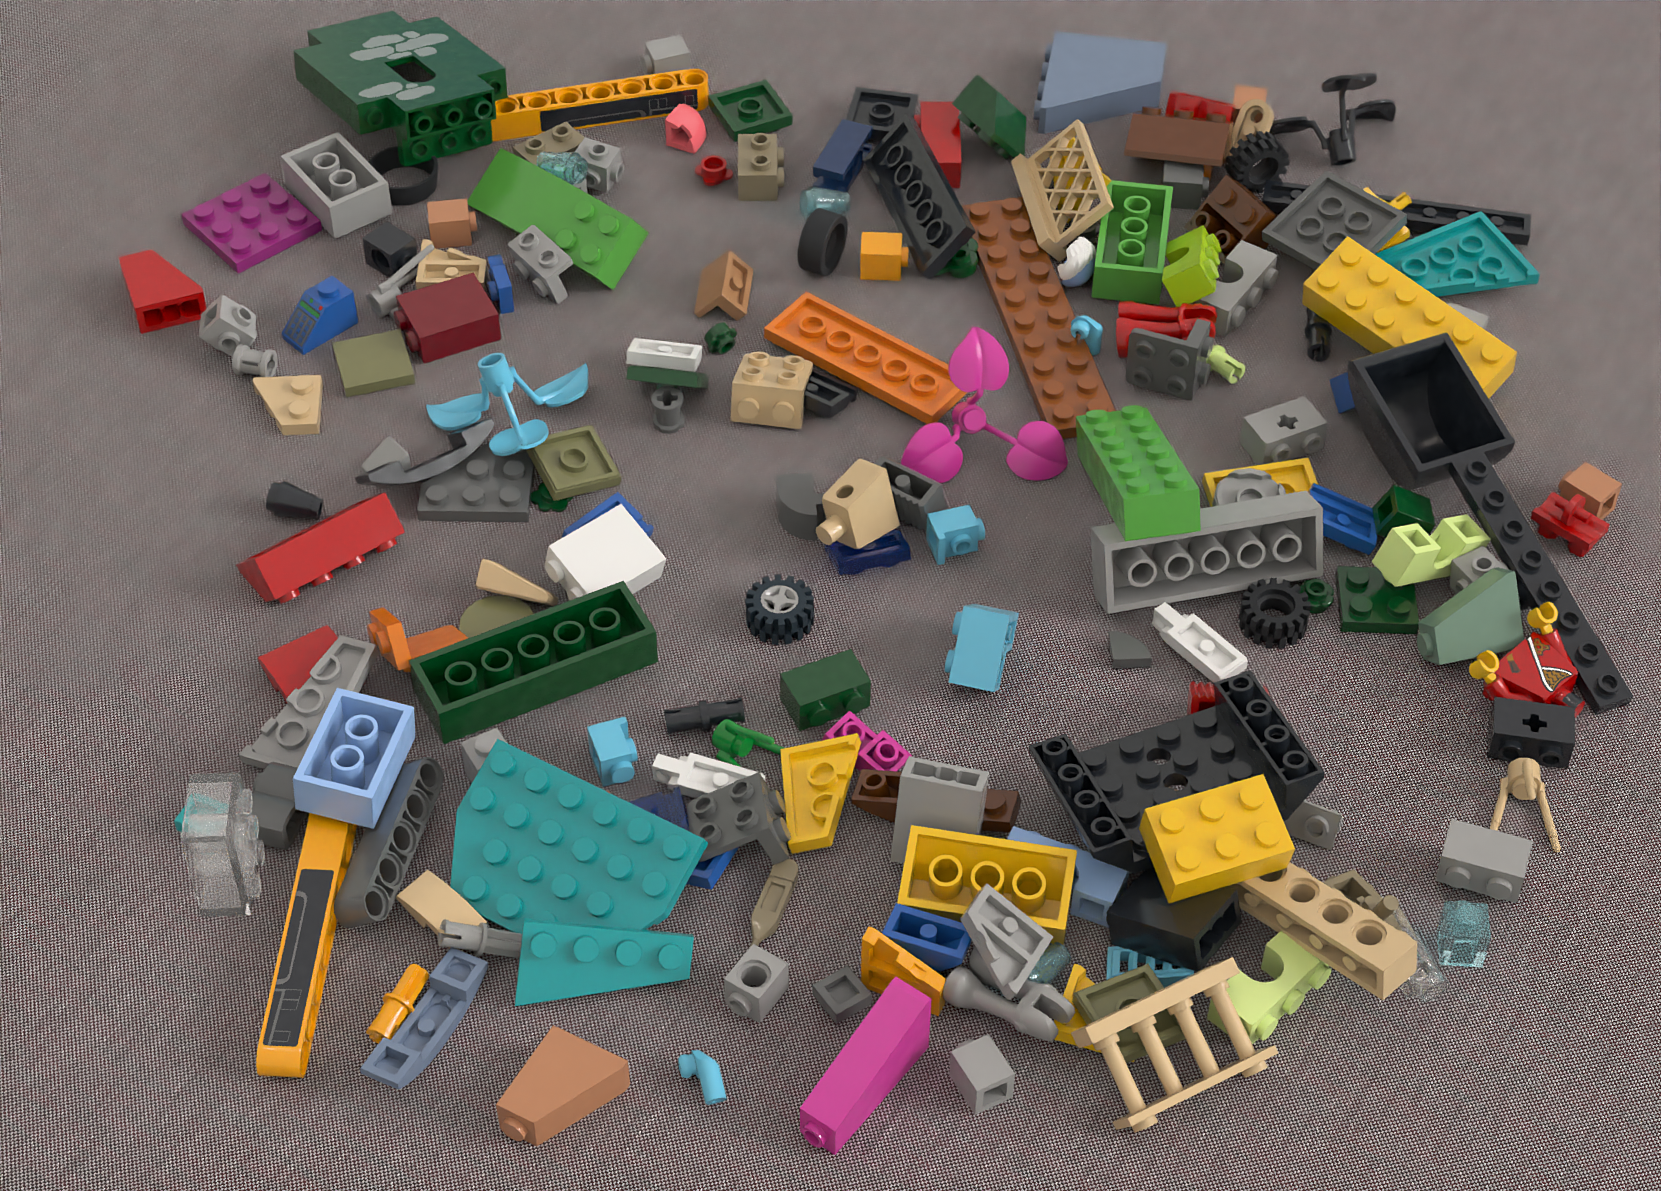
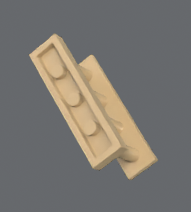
M1233 957L1208 966L1071 1032L1078 1049L1093 1044L1096 1051L1101 1050L1130 1112L1113 1121L1116 1130L1132 1127L1134 1133L1144 1130L1158 1122L1155 1114L1240 1072L1244 1078L1252 1076L1268 1067L1265 1062L1266 1059L1278 1054L1275 1045L1255 1051L1226 990L1230 987L1227 979L1240 973ZM1202 991L1206 998L1211 997L1240 1058L1220 1069L1190 1006L1194 1005L1190 997ZM1164 1009H1167L1169 1015H1175L1203 1075L1202 1078L1182 1087L1153 1025L1157 1023L1154 1014ZM1129 1026L1133 1033L1138 1032L1167 1094L1145 1105L1116 1043L1120 1040L1117 1032Z

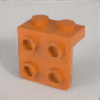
M381 607L369 611L372 623L367 625V631L371 643L379 647L381 655L398 671L403 669L404 672H411L409 660L468 639L465 634L453 625L443 626L405 638L401 621L388 610Z

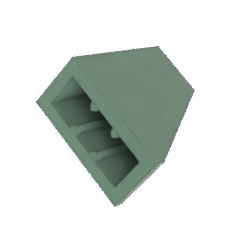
M1499 567L1490 569L1419 621L1420 634L1417 635V647L1423 656V660L1442 665L1475 658L1486 650L1499 653L1513 650L1524 640L1515 571Z

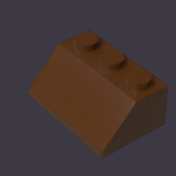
M1142 106V111L1133 113L1124 156L1220 167L1226 163V157L1230 156L1234 121H1226V115L1207 113L1206 118L1193 117V111L1174 110V115L1161 114L1162 108Z

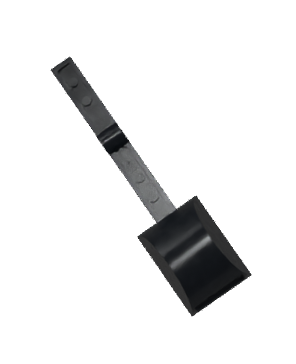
M1442 333L1350 360L1347 366L1348 380L1359 419L1372 448L1391 478L1401 488L1409 491L1452 478L1484 532L1491 538L1490 541L1503 563L1509 570L1515 571L1520 609L1531 608L1533 610L1539 608L1545 602H1551L1556 607L1558 616L1551 623L1553 629L1557 628L1564 649L1573 666L1578 671L1576 684L1594 714L1597 715L1629 704L1633 698L1631 691L1492 466L1504 459L1512 451L1516 442L1449 334Z

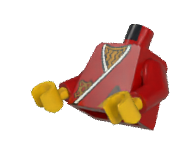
M1545 602L1539 608L1531 610L1527 615V621L1530 626L1540 629V634L1536 632L1530 634L1500 661L1492 651L1486 650L1477 655V660L1470 664L1469 673L1475 679L1483 678L1485 680L1482 695L1491 701H1494L1495 697L1575 707L1576 718L1584 708L1585 701L1572 693L1578 671L1573 666L1564 649L1557 628L1553 629L1551 623L1558 616V611L1553 603Z

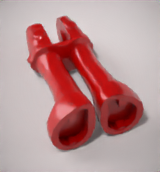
M1120 301L1118 305L1119 318L1116 321V342L1119 358H1127L1129 335L1134 328L1187 340L1196 320L1201 319L1211 322L1209 337L1215 338L1216 327L1214 324L1217 320V312L1213 306L1202 305L1201 303H1183L1180 307H1163L1139 304L1134 301Z

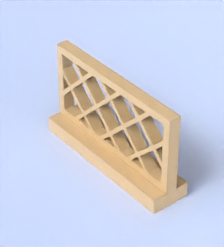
M1078 119L1030 158L1027 159L1020 153L1011 161L1038 245L1059 262L1067 257V244L1114 208L1085 126ZM1077 135L1072 148H1066L1069 141ZM1052 156L1047 168H1041L1040 164ZM1062 156H1068L1064 167L1058 168ZM1084 156L1080 168L1074 169L1078 157ZM1059 176L1054 189H1049L1053 177ZM1075 177L1071 188L1065 189L1069 178ZM1086 177H1092L1087 190H1081ZM1067 197L1062 209L1056 210L1060 198ZM1077 198H1083L1078 211H1072ZM1100 198L1101 203L1089 211L1093 199ZM1068 218L1074 219L1071 227L1063 232Z

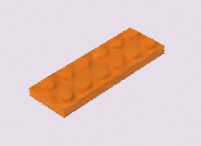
M807 291L764 327L765 339L805 360L811 361L814 365L926 424L937 422L968 393L958 389L951 381L948 372L949 364Z

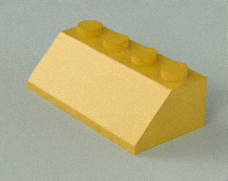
M911 825L897 903L961 922L960 918L979 890L986 884H989L1051 934L1053 938L1050 943L1064 945L1077 850Z

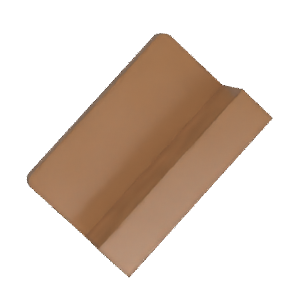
M730 250L710 263L701 271L694 314L700 318L714 307L719 306L736 321L747 314L754 269Z

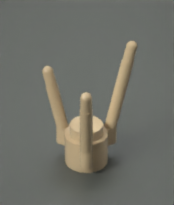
M1518 758L1511 761L1507 769L1508 777L1500 779V792L1490 829L1498 831L1509 793H1513L1514 797L1520 800H1534L1537 797L1552 850L1555 853L1560 852L1561 847L1545 795V784L1541 781L1539 764L1530 758Z

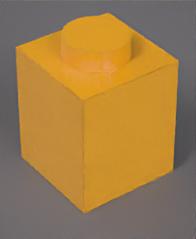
M862 232L860 280L901 281V267H908V247H902V233Z

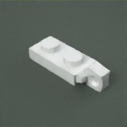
M1166 602L1154 609L1152 625L1160 632L1159 635L1213 683L1238 675L1246 669L1247 657L1194 613L1190 616L1186 614L1180 615Z
M691 752L688 757L680 756L679 759L657 754L652 765L653 780L668 785V788L676 793L693 798H698L701 795L732 784L739 779H744L758 773ZM760 773L766 782L765 775L763 773Z

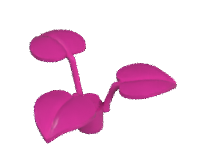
M972 326L964 339L954 349L949 360L948 372L951 381L958 389L964 392L976 390L977 392L972 397L967 398V402H961L953 409L952 421L954 425L952 430L954 432L952 436L949 429L942 423L935 422L924 425L909 440L900 464L939 483L947 482L959 472L963 462L962 450L955 444L960 437V432L963 430L966 433L974 434L984 429L1014 445L1006 455V463L1017 476L1033 481L1046 480L1057 476L1066 469L1068 460L1063 438L1054 426L1039 420L1028 422L1020 428L1016 439L987 424L984 410L975 404L983 396L984 389L994 391L1000 389L1005 384L1009 373V363L1006 353L999 342L985 330Z

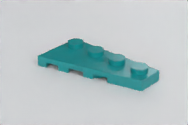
M524 919L514 1004L515 1006L689 979L694 936L693 934Z

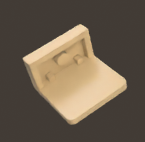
M752 352L744 355L732 382L731 421L801 429L803 424L804 391L812 372L813 363L795 355L786 356L785 358L769 356L765 352Z

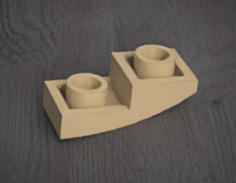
M426 870L396 896L401 905L423 928L428 925L437 936L438 932L444 933V930L440 929L443 919L478 926L480 923H487L465 899L429 870Z

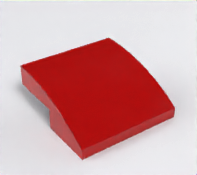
M325 625L258 657V661L275 691H280L286 701L295 688L299 690L311 677V669L338 637L328 625Z

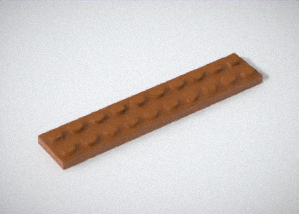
M1023 197L962 205L976 231L971 238L975 239L978 243L979 248L976 252L978 265L1042 421L1054 426L1063 439L1077 437L1076 416L1086 415L1091 410L1112 412L1115 411V408L1085 339L1081 340V335L1079 334L1076 335V338L1071 335L1070 328L1072 320L1075 319L1074 313L1048 253L1038 245Z

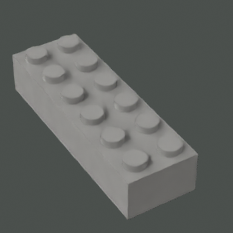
M1307 491L1200 508L1201 531L1125 541L1115 523L1091 527L1094 596L1107 614L1161 605L1164 602L1173 603L1247 590L1248 586L1252 583L1257 586L1258 580L1264 579L1266 584H1269L1270 578H1277V584H1281L1283 579L1292 582L1323 576V507Z

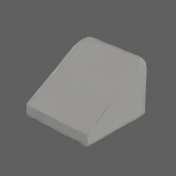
M388 436L366 459L361 468L364 472H367L385 463L400 460L405 471L411 468L410 456L391 436Z

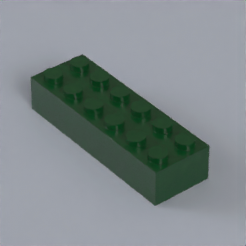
M621 581L409 660L413 689L444 745L657 663V634L626 583Z

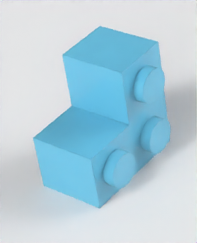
M979 604L966 605L963 607L962 612L957 611L952 628V634L958 635L955 650L948 651L945 662V672L950 673L948 683L990 692L998 691L1006 653L1012 650L1019 613Z

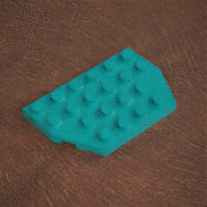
M497 739L457 808L450 887L465 899L484 919L510 932L522 934L524 919L647 930L653 924L658 925L668 918L708 842L698 835Z

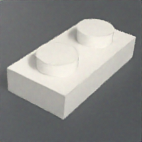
M634 338L627 350L626 364L695 372L702 359V346Z

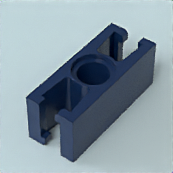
M845 119L841 120L813 165V176L818 178L813 184L814 193L841 200L845 198L865 164L863 160L872 151V145L866 142L872 136L873 126Z

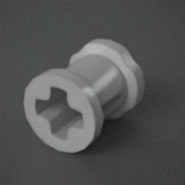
M239 344L232 358L234 374L242 376L244 373L260 375V377H273L277 368V353L271 349H267L265 352L249 349L248 345Z

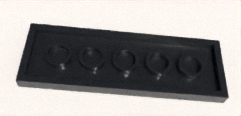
M905 114L863 161L899 232L902 233V238L921 275L931 280L946 266L947 262L959 249L968 243L976 231L916 120Z

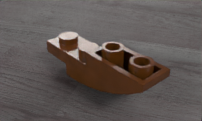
M862 769L851 798L852 804L873 815L895 823L902 772ZM987 789L982 830L1011 832L1021 805L1019 791Z

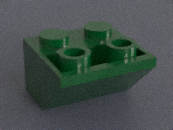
M976 74L952 103L961 111L958 118L1006 160L1010 155L1014 158L1020 153L1025 156L1026 116L980 75Z

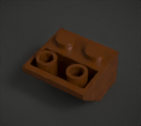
M1225 175L1184 228L1190 232L1204 225L1209 235L1213 233L1216 236L1221 247L1219 260L1225 264V258L1241 240L1265 250L1269 244L1262 240V231L1277 215L1245 186Z

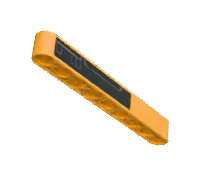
M685 69L508 95V98L495 101L496 119L491 120L492 139L494 142L539 135L564 122L570 124L574 129H582L668 116L679 104H687L696 111H701L709 105L708 74L701 69Z
M312 813L309 814L257 1048L256 1068L259 1076L304 1078L306 1074L337 926L334 914V901L349 868L357 829L356 824Z

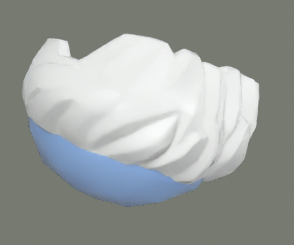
M1078 237L1077 240L1069 245L1066 249L1067 260L1064 264H1060L1057 267L1059 277L1062 279L1061 284L1066 287L1074 288L1081 286L1094 273L1095 246L1084 237Z

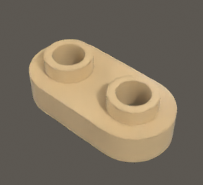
M1252 99L1242 106L1233 127L1231 148L1232 146L1237 148L1239 146L1237 141L1240 139L1246 141V135L1250 133L1255 137L1256 131H1262L1264 134L1266 131H1270L1274 120V113L1266 102L1260 99ZM1262 113V120L1254 123L1255 116Z

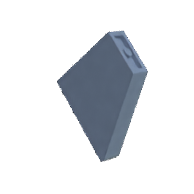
M1055 31L1053 43H1047L1045 62L1042 65L1041 81H1039L1037 100L1034 106L1033 119L1039 120L1038 133L1046 134L1066 129L1077 119L1083 124L1142 111V106L1158 107L1167 43Z

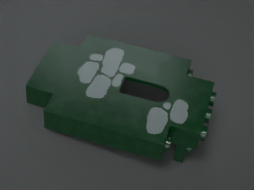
M388 11L307 30L309 47L293 50L297 81L360 135L391 127L397 135L399 162L404 167L432 160L431 156L434 155L436 158H441L493 144L491 120L496 119L495 101L508 98L506 68L438 16L409 23L396 12ZM414 61L434 78L426 82H410L390 67Z

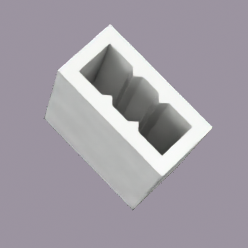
M620 504L549 545L545 569L549 577L554 582H559L566 590L570 601L624 581L631 593L634 594L662 576L666 558L624 506Z

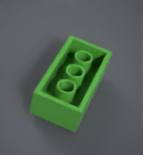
M1111 180L1106 187L1114 208L1101 218L1094 266L1092 298L1159 305L1173 186Z

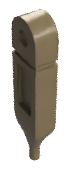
M790 858L773 865L751 916L752 943L750 947L753 944L758 946L765 938L772 936L780 924L798 881V865Z

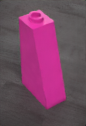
M895 977L890 982L800 1107V1132L810 1144L817 1148L824 1147L836 1155L929 1048L930 997L898 977Z

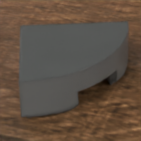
M1108 632L1112 669L1151 667L1152 657L1144 643L1124 632Z

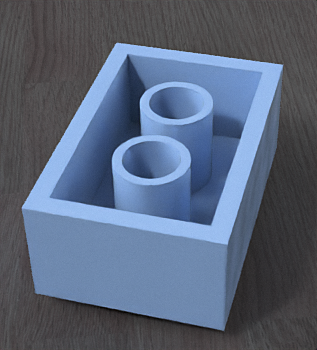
M337 688L293 777L295 809L374 829L415 739L414 707Z

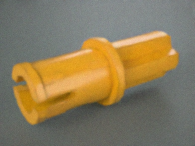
M417 964L409 965L393 992L386 993L383 996L384 1004L366 1031L370 1039L378 1044L383 1037L392 1039L406 1017L415 1010L413 1003L429 978L427 970Z

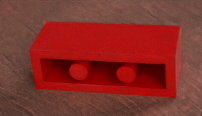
M920 101V114H914V119L951 187L960 188L961 140L960 119L958 118L959 110L952 104L953 102Z

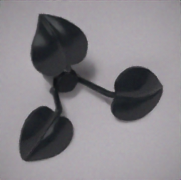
M1358 73L1334 76L1325 80L1321 88L1324 93L1339 91L1341 128L1331 130L1329 137L1326 139L1315 120H1308L1306 116H1298L1273 121L1269 132L1275 135L1311 128L1319 138L1322 150L1328 149L1331 165H1347L1357 160L1354 147L1355 120L1382 119L1393 122L1396 115V105L1392 99H1379L1364 102L1356 108L1346 110V91L1362 89L1373 85L1377 81V74ZM1346 120H1349V127H1348V128H1347V122H1346Z

